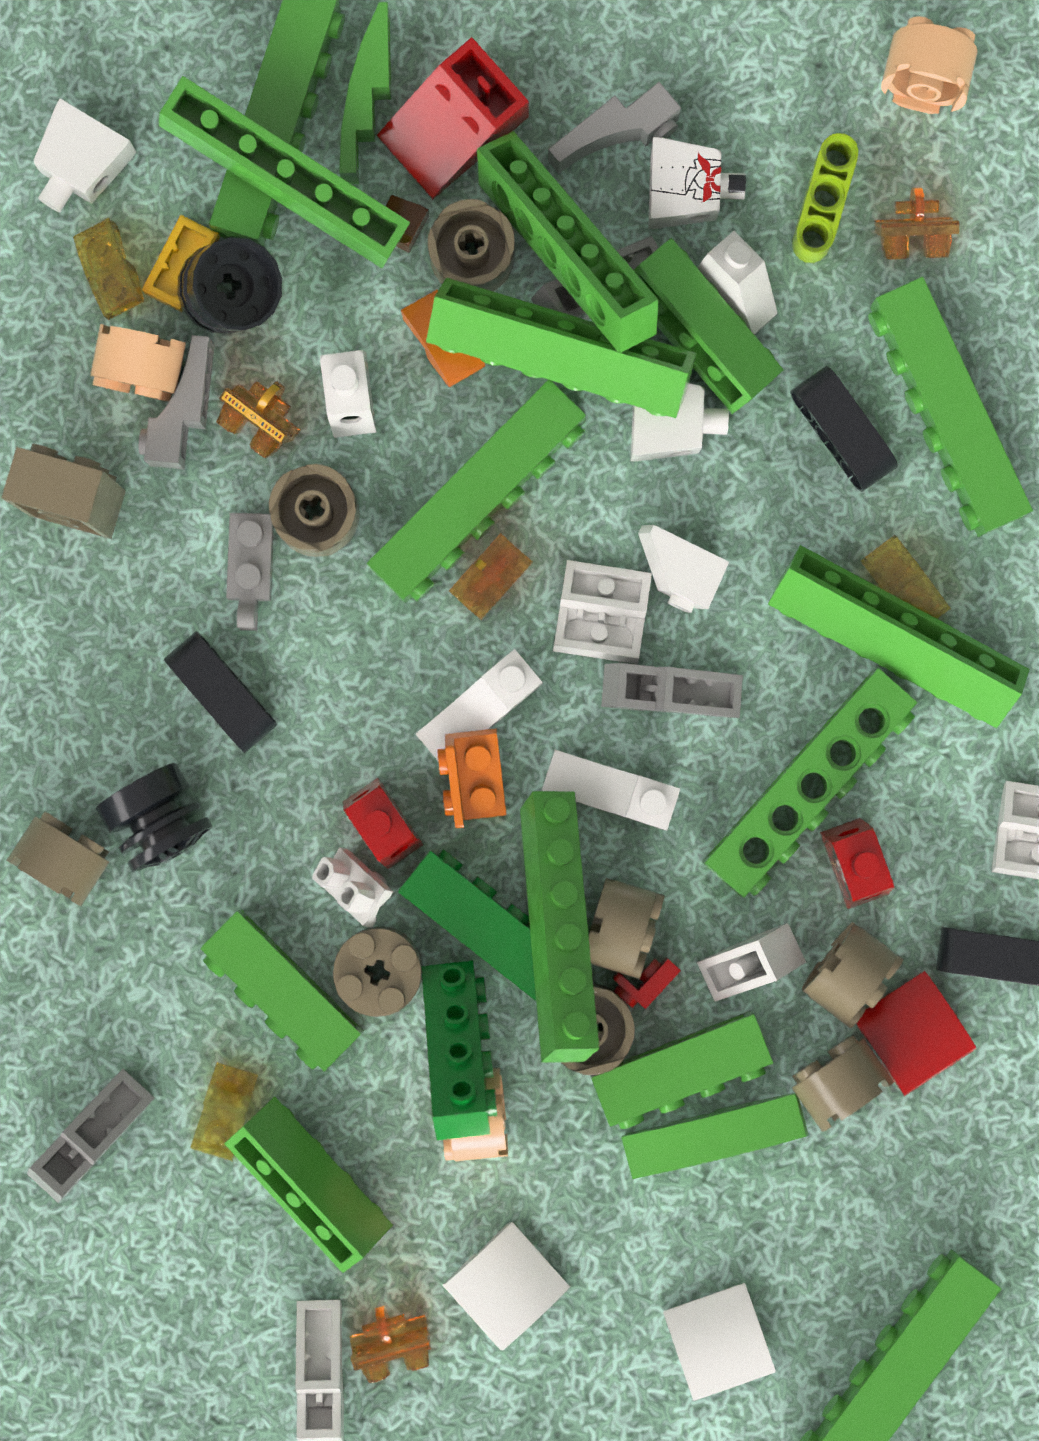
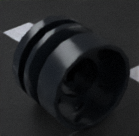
M230 237L197 249L185 260L178 275L177 295L183 312L195 325L211 333L230 334L262 325L275 313L282 297V276L276 260L265 247L250 239ZM222 282L231 284L232 292L226 294L225 292H218L217 284Z
M177 763L168 764L139 778L106 798L95 808L109 833L119 832L130 827L133 835L126 839L119 847L122 854L141 846L143 852L127 863L132 873L144 868L160 866L196 845L195 843L213 828L208 817L190 825L187 822V819L202 809L199 802L180 808L177 805L176 801L190 788Z

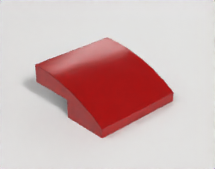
M923 971L879 1000L873 1008H867L856 1023L904 1097L977 1049L964 1026L926 971Z

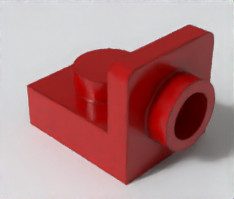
M667 957L661 963L654 958L643 969L640 980L643 983L638 988L621 973L617 972L612 978L619 985L613 991L631 1008L639 1003L646 1009L681 970Z

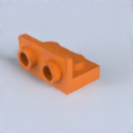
M497 728L445 734V748L437 749L440 775L449 774L450 790H443L445 816L454 815L456 829L464 828V820L507 815Z

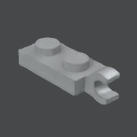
M230 513L226 598L228 600H239L237 628L244 631H257L258 601H271L274 527L270 514Z

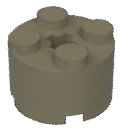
M477 199L460 200L445 207L435 220L428 234L430 263L436 278L441 284H443L446 278H450L490 291H495L509 279L515 260L514 232L507 217L501 211ZM474 243L478 253L469 255L468 251H466V244Z
M310 464L283 474L274 485L269 498V512L274 529L290 548L303 555L321 557L336 553L350 542L359 524V505L351 486L339 472L325 465ZM318 502H321L320 506L324 514L321 517L315 516L312 520H309L310 516L305 511V508L308 505L315 507Z
M44 811L41 818L36 816L33 818L6 861L17 866L18 869L58 894L61 893L69 899L72 896L70 901L82 906L110 863L105 859L109 851L84 835H81L78 841L70 838L69 835L73 829Z
M606 878L588 934L591 964L640 979L647 956L646 953L650 951L656 931V921L650 918L658 920L665 895Z
M853 922L831 944L833 946L822 962L818 961L802 986V991L849 1028H852L862 1017L866 1010L865 1004L873 1008L888 988L882 981L884 978L889 980L904 960L865 929Z
M384 926L364 929L349 938L336 956L333 978L337 994L350 1008L363 1015L382 1017L394 1014L403 1009L417 993L422 982L423 963L416 945L403 932ZM378 960H382L385 962L384 969L390 972V977L384 976L379 982L373 980V973L367 971L368 965L374 966Z
M593 983L597 1024L602 1023V1027L598 1028L599 1049L585 1062H561L567 1068L584 1075H599L616 1068L628 1054L635 1036L634 1020L626 1003L611 988Z
M854 1035L847 1037L827 1051L832 1058L822 1066L818 1060L811 1062L792 1076L797 1083L792 1087L793 1091L822 1132L832 1127L827 1120L831 1117L834 1121L840 1118L842 1121L881 1094L883 1091L878 1086L879 1083L883 1087H889L894 1083L864 1038L857 1041Z

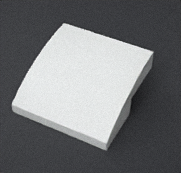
M567 560L553 651L638 664L652 573Z
M1012 781L1004 783L993 853L992 872L1039 879V786Z
M513 1222L504 1226L477 1254L472 1255L443 1284L446 1290L500 1350H504L570 1288L566 1281Z
M745 1283L663 1311L693 1401L776 1373Z

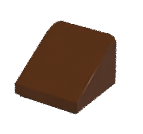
M391 195L386 207L410 222L396 246L410 253L429 217V209Z

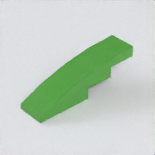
M379 2L362 39L348 85L341 126L339 174L342 179L350 184H359L358 142H375V100H392L390 14L388 2Z
M795 1093L728 1106L716 1109L712 1113L671 1121L667 1125L630 1132L623 1135L621 1139L632 1179L764 1149L807 1137L809 1133L800 1100Z

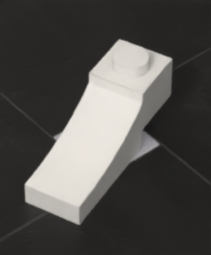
M514 649L481 676L478 681L446 709L419 730L416 735L438 760L437 749L445 748V734L490 729L539 688L543 682Z
M555 750L542 791L575 792L576 802L662 830H668L680 788Z
M341 1300L297 1301L295 1390L297 1392V1441H344Z

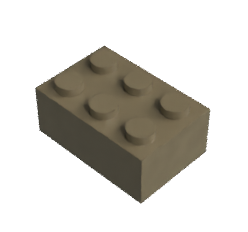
M32 444L30 450L16 447L1 499L31 517L112 539L126 490L116 483V476L108 474L109 470L100 467L101 463L75 456L72 463L67 461V458L58 455V451Z

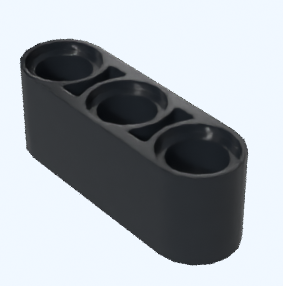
M828 366L823 367L790 391L794 403L798 408L803 406L800 411L822 442L828 441L825 446L847 477L853 476L850 481L860 492H863L898 467L897 460L887 444L831 368Z
M195 631L167 655L164 661L232 741L246 753L278 724L268 712H265L266 709L242 681L238 680L236 674L212 647L210 648L211 645L198 631Z
M942 927L936 970L1039 986V941Z

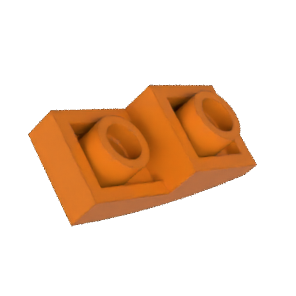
M435 290L401 309L404 322L425 348L429 362L448 387H451L484 368L485 363L480 358L460 352H446L439 346L426 342L434 297L438 290Z

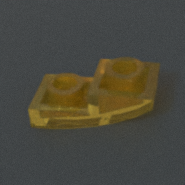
M107 218L73 236L85 276L97 304L106 319L110 320L145 302L136 267L126 259L117 224L110 218Z
M896 535L860 560L881 589L938 619L951 609Z
M216 1063L203 1102L204 1107L190 1147L191 1150L233 1162L235 1155L224 1143L245 1124L258 1079L257 1074Z

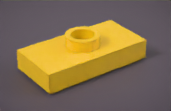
M180 215L142 288V292L182 312L183 309L177 295L178 275L185 260L197 249L218 242L221 238L219 233Z

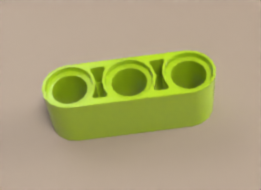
M836 133L827 137L823 141L814 162L792 239L794 254L798 259L806 263L821 261L827 255L835 240L859 153L857 143L846 134ZM838 151L845 156L847 163L842 166H835L828 161L826 153ZM820 191L830 193L834 197L835 205L830 207L820 205L816 201L814 194ZM809 231L818 233L822 237L824 245L818 248L808 246L803 240V234Z

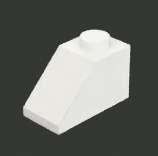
M733 231L707 253L697 268L709 282L715 285L719 294L734 312L743 318L747 327L755 335L778 312L765 261Z
M655 525L641 526L638 533L657 590L670 596L668 604L687 613H692L693 608L709 609L729 561Z
M788 923L761 932L697 962L715 1002L777 981L806 963Z

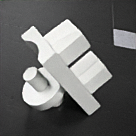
M340 847L334 858L323 857L312 877L319 886L337 900V903L364 927L373 928L379 908L385 904L386 900L393 893V890L387 886V882L382 875L372 872L349 849Z

